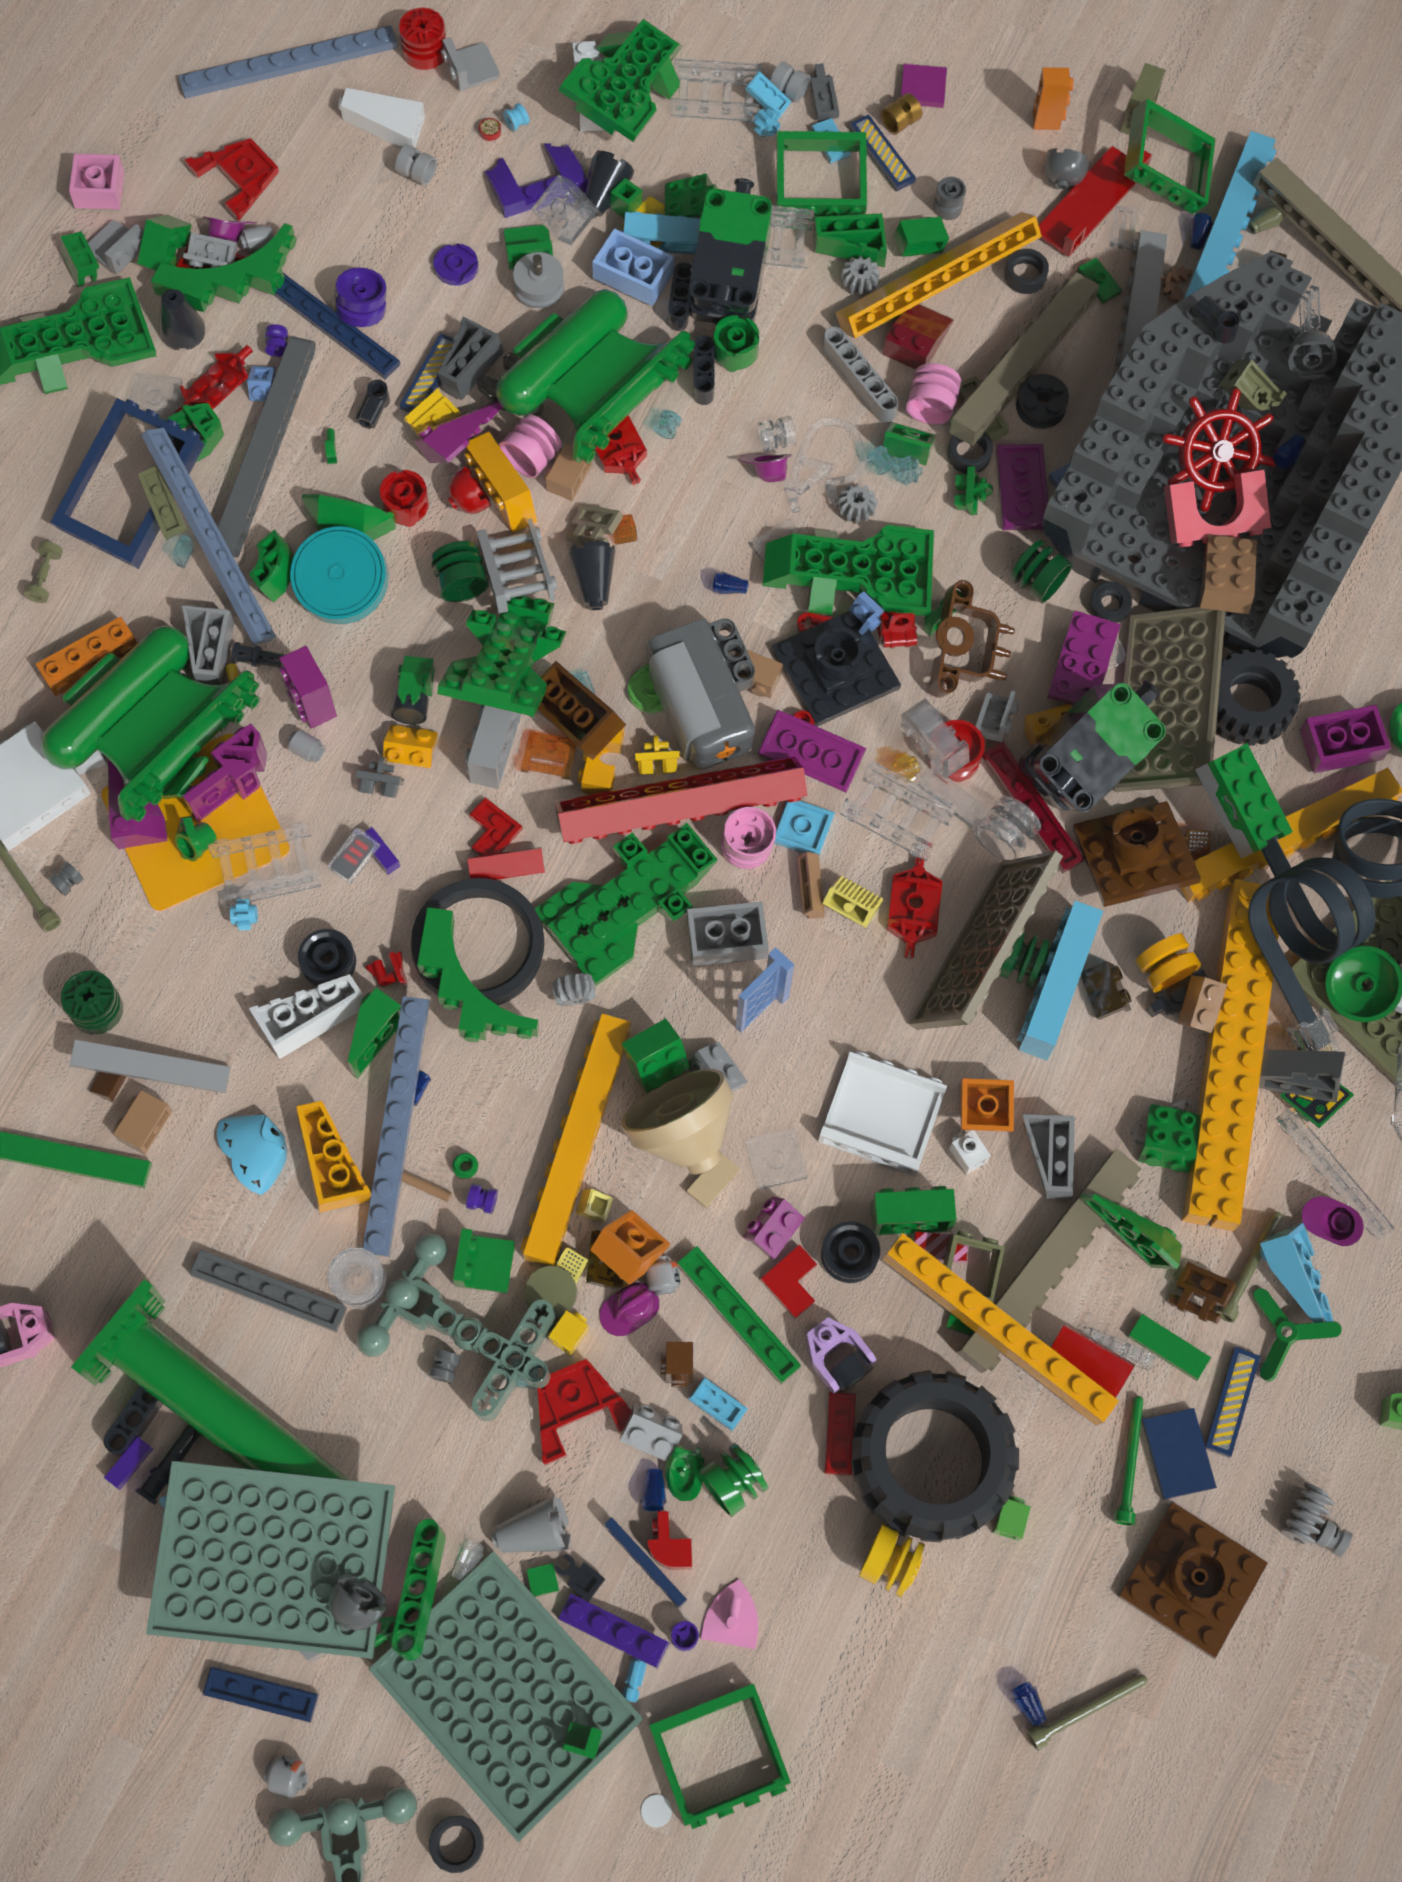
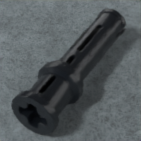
M235 642L231 660L233 664L242 662L252 664V667L266 665L281 668V662L274 661L273 659L280 660V657L286 654L264 651L257 645L249 647L240 645V642Z
M187 1424L157 1468H151L149 1471L150 1476L142 1487L137 1488L135 1492L155 1505L158 1495L166 1485H169L172 1461L181 1462L201 1434Z

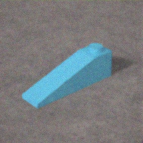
M1303 1222L1264 1239L1260 1243V1253L1263 1260L1268 1262L1270 1269L1313 1322L1334 1321L1327 1296L1324 1292L1320 1293V1279L1322 1278L1320 1271L1313 1268L1311 1256H1315Z

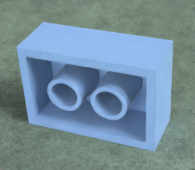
M614 229L592 262L593 279L653 306L673 275L674 256Z

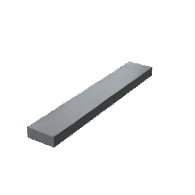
M75 1040L70 1060L71 1067L225 1094L231 1069L228 1066Z

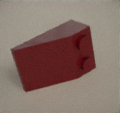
M917 304L903 312L896 320L885 338L883 355L913 369L929 364L954 319L921 304Z

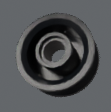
M1036 374L1030 376L1021 384L1016 401L1018 416L1025 424L1033 428L1047 429L1056 426L1062 421L1069 402L1068 389L1063 381L1053 375Z
M334 929L314 931L302 941L299 947L298 962L303 975L316 987L349 974L352 977L355 971L357 960L352 943L340 931ZM333 955V959L330 962L321 961L323 956Z
M848 1221L834 1226L825 1236L821 1248V1261L825 1270L831 1277L843 1283H858L868 1278L875 1270L880 1258V1244L877 1236L869 1227L859 1222ZM846 1247H853L858 1255L854 1258H849L844 1254L843 1250Z

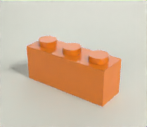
M1042 67L1033 108L1034 130H1060L1062 121L1066 120L1065 106H1069V91H1073L1074 79L1070 77L1069 68Z

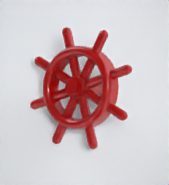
M1238 388L1232 389L1226 409L1217 408L1204 411L1197 397H1190L1189 404L1196 417L1186 427L1182 437L1172 434H1164L1162 437L1164 443L1179 446V461L1182 468L1180 472L1168 479L1167 485L1178 484L1188 478L1191 482L1194 481L1196 486L1205 489L1200 509L1203 512L1209 510L1214 492L1235 489L1234 474L1255 471L1258 464L1270 467L1278 464V460L1275 457L1261 454V440L1258 433L1260 429L1273 421V415L1268 413L1253 423L1248 417L1236 411L1240 397V390ZM1223 419L1218 437L1211 422ZM1235 422L1242 431L1229 438L1232 423ZM1203 429L1208 439L1203 441L1195 440L1198 433ZM1247 439V451L1233 448ZM1192 449L1201 451L1205 455L1193 462ZM1231 458L1244 461L1243 465L1238 471L1232 463ZM1212 462L1208 479L1199 474L1198 470ZM1222 464L1229 478L1217 481Z

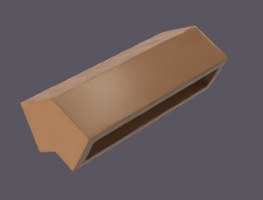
M805 852L797 857L802 913L808 916V919L824 918L825 911L822 904L823 892L819 854Z

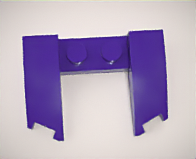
M545 143L544 148L557 176L519 188L503 157L497 160V166L491 171H485V175L505 218L585 192L588 179L569 145L559 147L551 146V143Z

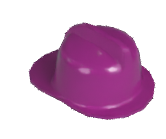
M202 217L208 219V236L237 242L240 239L239 236L245 223H257L224 221L211 217Z
M751 453L739 456L738 460L752 463L757 476L763 481L779 482L784 481L787 477V458L791 457L792 454Z
M1318 1196L1307 1201L1303 1207V1224L1308 1231L1320 1238L1344 1247L1355 1244L1363 1235L1364 1224L1362 1217L1358 1211L1347 1204L1330 1197Z
M634 1283L626 1286L603 1303L600 1310L602 1327L614 1336H626L633 1333L657 1315L659 1297L655 1295L654 1291H649L644 1283Z

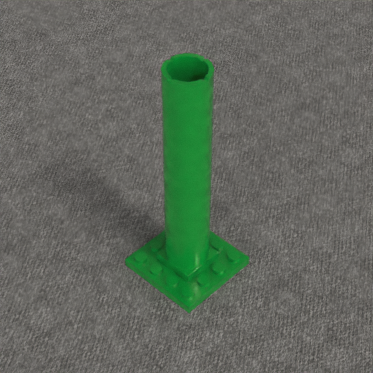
M145 1279L71 1366L73 1370L96 1386L98 1382L102 1384L106 1381L112 1372L110 1368L114 1365L244 1469L350 1480L153 1325L150 1320L152 1318L155 1320L161 1315L165 1309L163 1304L166 1301L155 1287Z

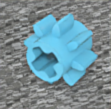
M761 109L754 117V123L756 124L754 130L764 137L775 135L780 129V123L777 121L780 115L774 109Z
M237 899L236 906H230L231 924L237 925L239 931L251 930L252 924L258 923L257 905H251L249 899Z

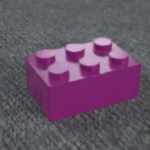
M307 645L280 657L282 667L279 668V671L283 677L282 681L287 689L286 693L291 703H295L297 707L296 711L303 723L307 721L312 729L337 717L328 683Z
M1377 705L1306 718L1299 730L1313 774L1382 761L1391 749Z

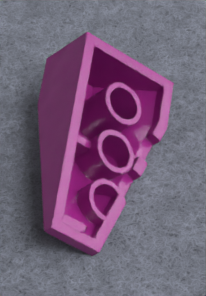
M493 401L432 426L427 425L418 432L419 436L414 442L429 463H449L469 444L467 439L478 435L481 431L479 426L488 423L502 409V406L499 404V401Z
M108 759L109 823L111 839L120 850L168 841L165 817L158 804L153 805L149 802L144 807L146 814L139 822L134 819L127 821L121 817L118 796L125 787V784L118 769Z

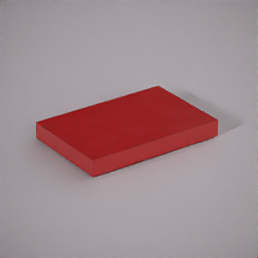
M1065 1323L1050 1347L1115 1398L1135 1367L1134 1363Z

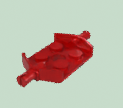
M246 344L244 348L235 354L215 353L214 356L217 362L196 380L192 386L186 390L183 385H180L185 401L175 410V413L183 410L182 406L184 405L194 406L202 403H208L214 410L249 377L244 366L246 364L244 360L253 353L252 348Z
M628 415L607 435L609 437L613 433H618L622 437L619 440L610 439L609 444L604 450L598 447L595 450L604 466L605 473H626L632 485H636V482L638 484L641 481L636 468L647 457V449Z
M915 854L913 869L893 875L887 931L905 943L904 958L907 959L909 949V959H913L915 957V945L936 937L938 931L943 881L925 870L924 862L926 856L924 854H921L920 863V854ZM911 898H918L922 901V906L913 908L909 904V900Z

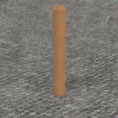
M403 1171L402 1182L443 1201H449L451 1192Z

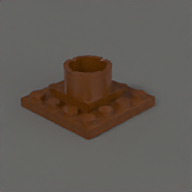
M1168 801L1073 824V832L1104 907L1200 883V874Z
M1172 1502L1118 1598L1215 1659L1268 1562ZM1195 1573L1199 1576L1200 1582L1195 1580Z

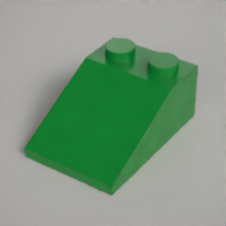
M375 988L372 993L368 992L360 1003L361 1006L347 1061L353 1077L356 1079L361 1076L398 1030L401 1005L378 988Z

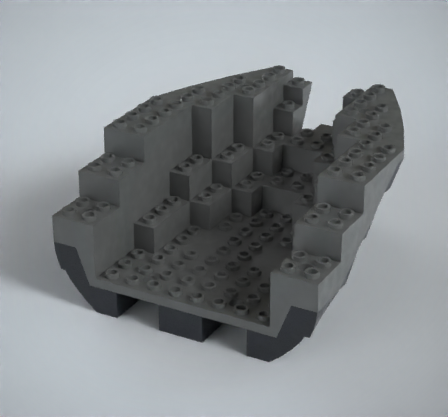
M1271 251L1197 290L1143 327L1103 394L1094 419L1076 447L1067 472L1047 504L1043 517V530L1045 536L1050 538L1058 553L1073 563L1072 570L1075 573L1096 583L1104 570L1144 590L1139 605L1153 612L1200 607L1203 555L1206 543L1203 544L1202 539L1193 541L1194 545L1179 547V543H1171L1164 486L1167 485L1168 479L1180 472L1182 468L1179 461V446L1164 443L1162 437L1164 434L1182 437L1186 427L1196 417L1189 404L1190 397H1197L1204 411L1217 408L1226 409L1230 395L1222 388L1220 383L1236 360L1252 359L1277 388L1284 390L1287 394L1280 406H1269V410H1244L1239 405H1237L1236 411L1248 417L1253 423L1268 413L1273 415V421L1260 429L1258 433L1261 440V454L1275 457L1278 460V464L1274 467L1258 464L1255 471L1264 470L1271 528L1263 529L1264 534L1249 536V532L1240 533V538L1257 540L1255 592L1249 614L1225 611L1224 631L1230 633L1224 647L1239 654L1240 650L1249 649L1250 652H1254L1257 649L1262 650V653L1266 655L1268 653L1274 654V658L1286 656L1293 658L1302 653L1308 645L1402 471V312L1383 303H1380L1379 307L1376 308L1356 298L1333 340L1337 352L1335 367L1332 370L1331 368L1327 370L1321 378H1300L1296 372L1289 369L1287 354L1290 343L1298 334L1307 330H1320L1327 334L1332 320L1311 311L1302 328L1291 323L1312 277L1292 268L1293 261ZM1210 296L1226 311H1234L1239 315L1240 323L1233 342L1227 344L1218 342L1214 337V331L1193 313L1194 307L1200 299ZM1223 419L1211 422L1218 437ZM1235 422L1232 423L1229 438L1242 431ZM1203 429L1198 433L1195 440L1203 441L1208 439ZM1247 439L1233 448L1247 451ZM1192 449L1193 462L1205 455L1201 451ZM1231 458L1232 463L1238 471L1243 465L1244 461ZM1212 462L1198 470L1199 474L1208 479ZM1222 464L1217 481L1229 478ZM1186 478L1185 480H1183V481L1180 482V483L1191 482V481H1190L1188 478ZM1194 484L1197 510L1202 519L1214 526L1226 523L1233 516L1236 509V489L1214 492L1209 510L1203 512L1200 509L1205 489ZM1134 555L1139 558L1140 562L1132 563L1129 561L1128 556Z

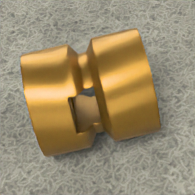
M910 93L904 94L881 110L882 122L893 135H897L906 129L908 125L914 124L923 115L920 103Z

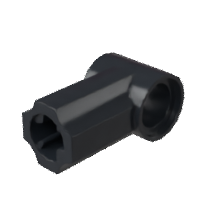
M1210 296L1200 299L1194 307L1193 313L1214 331V337L1218 342L1224 344L1233 342L1240 323L1239 315L1234 311H1226Z
M379 379L373 380L368 384V393L355 418L357 423L367 429H375L384 408L390 404L387 384ZM377 393H383L380 396H375Z

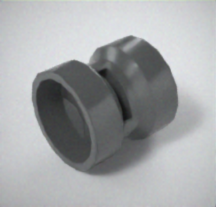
M66 861L61 866V870L58 873H53L48 880L62 895L67 896L71 892V887L80 884L84 878Z
M437 1349L433 1356L435 1363L430 1367L428 1377L453 1384L455 1379L454 1368L459 1365L461 1357L457 1354Z

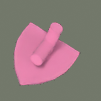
M738 1579L727 1586L714 1599L706 1614L701 1639L755 1649L758 1636L756 1607L749 1591Z

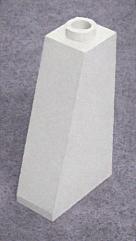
M350 88L345 89L344 95L340 96L338 102V109L341 110L344 121L398 147L403 148L409 144L416 148L425 119L423 102Z

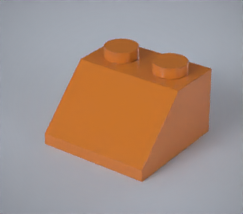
M962 1078L959 1084L961 1130L1014 1132V1080Z
M631 1210L604 1227L590 1250L630 1285L647 1272L650 1266L658 1260L671 1243L637 1213Z

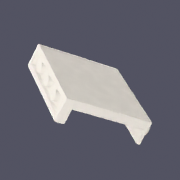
M35 721L30 725L23 726L11 738L0 742V840L8 851L91 794L74 769L62 770L51 765L44 757L40 748L41 736L44 732Z
M859 1051L855 1053L849 1052L818 1142L916 1177L947 1085L942 1084L941 1080L934 1077H928V1079L921 1077L914 1070L896 1068L889 1061L870 1059V1056L866 1053Z

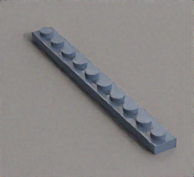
M386 26L178 76L186 99L397 49L398 46L392 26Z
M164 428L146 430L141 436L253 645L272 641L276 637L168 434Z
M405 996L402 999L363 1243V1254L390 1257L430 1004L428 999Z

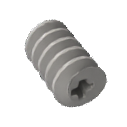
M1305 1483L1304 1486L1307 1490H1301L1299 1494L1303 1500H1296L1295 1506L1297 1509H1292L1290 1512L1293 1519H1287L1285 1522L1289 1529L1283 1528L1281 1532L1287 1538L1297 1543L1315 1544L1316 1541L1310 1534H1320L1321 1531L1315 1527V1524H1325L1320 1514L1329 1515L1330 1512L1324 1506L1325 1504L1333 1506L1335 1502L1321 1488Z

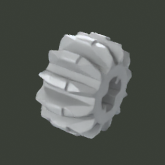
M861 255L857 260L851 257L849 262H845L843 272H841L844 288H850L851 294L855 291H858L859 295L863 291L869 294L871 289H875L878 284L880 272L877 269V263H871L870 257L866 260Z
M857 482L854 488L848 484L846 490H841L837 506L840 508V515L846 516L847 522L855 519L856 524H858L860 519L867 522L869 516L875 514L878 501L875 498L874 490L868 491V485L862 488Z
M574 973L559 977L553 982V996L560 1006H574L589 1002L596 997L595 983L590 974Z

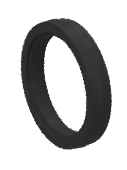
M485 878L465 879L454 882L432 895L416 917L411 936V953L415 968L426 986L438 996L441 976L438 975L437 978L426 977L423 973L419 972L417 965L427 908L446 910L457 902L471 898H488L502 902L521 917L529 934L527 955L518 971L508 980L497 986L478 989L496 1005L504 1004L522 993L533 981L540 968L545 944L540 918L530 901L523 894L503 882Z

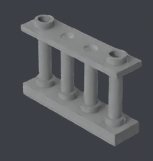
M527 519L529 532L494 540L493 537L488 538L486 529L476 531L480 552L498 613L508 611L506 601H511L510 598L547 590L550 602L555 601L556 579L555 576H550L539 543L542 541L539 527H534L532 519ZM531 541L533 548L499 556L498 554H493L498 548ZM534 557L538 561L536 565L503 572V570L498 571L497 569L501 568L500 565ZM536 574H542L544 580L513 588L503 587L506 581Z

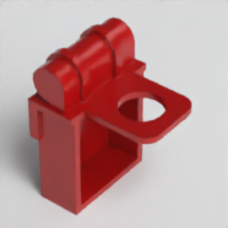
M883 612L879 618L881 623L877 627L879 640H882L883 648L903 646L906 648L917 645V626H915V615L913 613Z

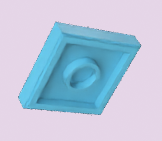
M802 801L786 802L776 828L774 844L801 853L811 852L820 856L835 812Z

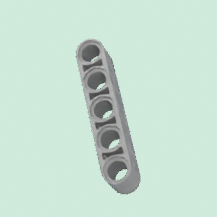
M828 328L825 331L823 351L875 417L883 423L892 422L896 417L898 408L896 395L841 328Z

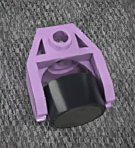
M829 1317L809 1331L805 1338L810 1365L833 1394L839 1391V1389L844 1393L856 1385L873 1370L872 1364L877 1360L855 1330ZM826 1335L829 1337V1340H824L821 1336ZM843 1343L853 1345L857 1351L844 1359L832 1371L828 1372L824 1365V1358Z

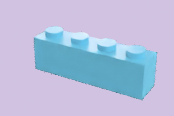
M625 212L624 233L651 245L650 241L663 242L658 249L664 252L695 254L700 218Z

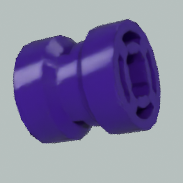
M279 324L269 325L265 328V338L267 340L265 342V352L273 357H281L287 346L288 330Z
M472 1183L467 1197L466 1208L471 1210L479 1208L484 1213L492 1215L497 1202L498 1189L491 1187L489 1189H482L481 1185Z
M688 1621L676 1624L671 1633V1641L674 1647L679 1651L685 1652L692 1650L696 1646L699 1638L696 1626Z

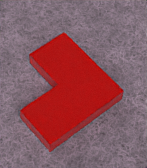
M486 797L469 814V817L486 830L471 846L472 850L479 856L502 853L523 830L521 824Z
M799 1244L760 1279L795 1320L815 1303L813 1297L804 1289L799 1281L814 1269L817 1263Z

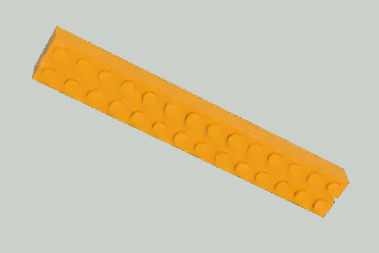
M1237 879L1234 880L1228 891L1216 981L1227 984L1213 1033H1208L1197 1114L1200 1115L1197 1157L1188 1175L1182 1217L1184 1222L1205 1226L1212 1219V1215H1215L1216 1217L1211 1221L1210 1227L1234 1231L1241 1224L1273 974L1252 935L1248 920L1251 898L1262 884ZM1268 895L1267 902H1266L1267 918H1268L1270 927H1271V929H1272V931H1273V933H1274V935H1275V937H1276V939H1277V941H1278L1279 934L1277 933V931H1276V929H1275V927H1274V925H1273V922H1272L1271 916H1270V912H1269V895Z

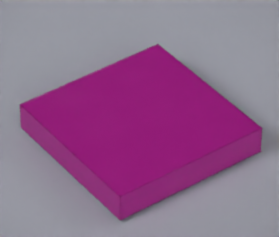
M904 63L901 96L910 93L918 100L921 106L944 108L947 67Z

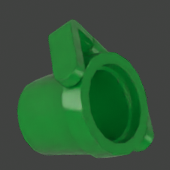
M191 816L181 817L175 836L176 846L183 859L196 861L216 843V834L211 826L205 822L194 826Z

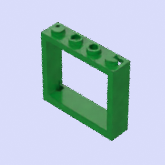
M1147 98L1135 107L1132 112L1124 175L1194 214L1208 204L1216 138ZM1147 126L1195 153L1191 190L1143 163Z
M777 131L776 215L812 218L815 216L866 214V132ZM784 151L859 152V199L784 198Z
M754 1683L649 1725L684 1826L690 1824L692 1830L708 1824L706 1818L717 1813L720 1819L734 1813L733 1807L738 1804L744 1803L745 1808L761 1802L759 1796L770 1792L771 1797L786 1792L785 1785L791 1783ZM750 1699L779 1778L689 1814L661 1734Z

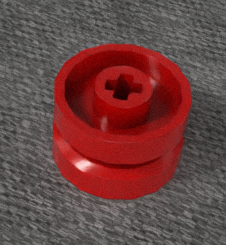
M950 720L942 723L935 730L928 751V763L932 771L939 778L949 782H962L970 779L977 772L985 750L984 737L980 730L970 722Z

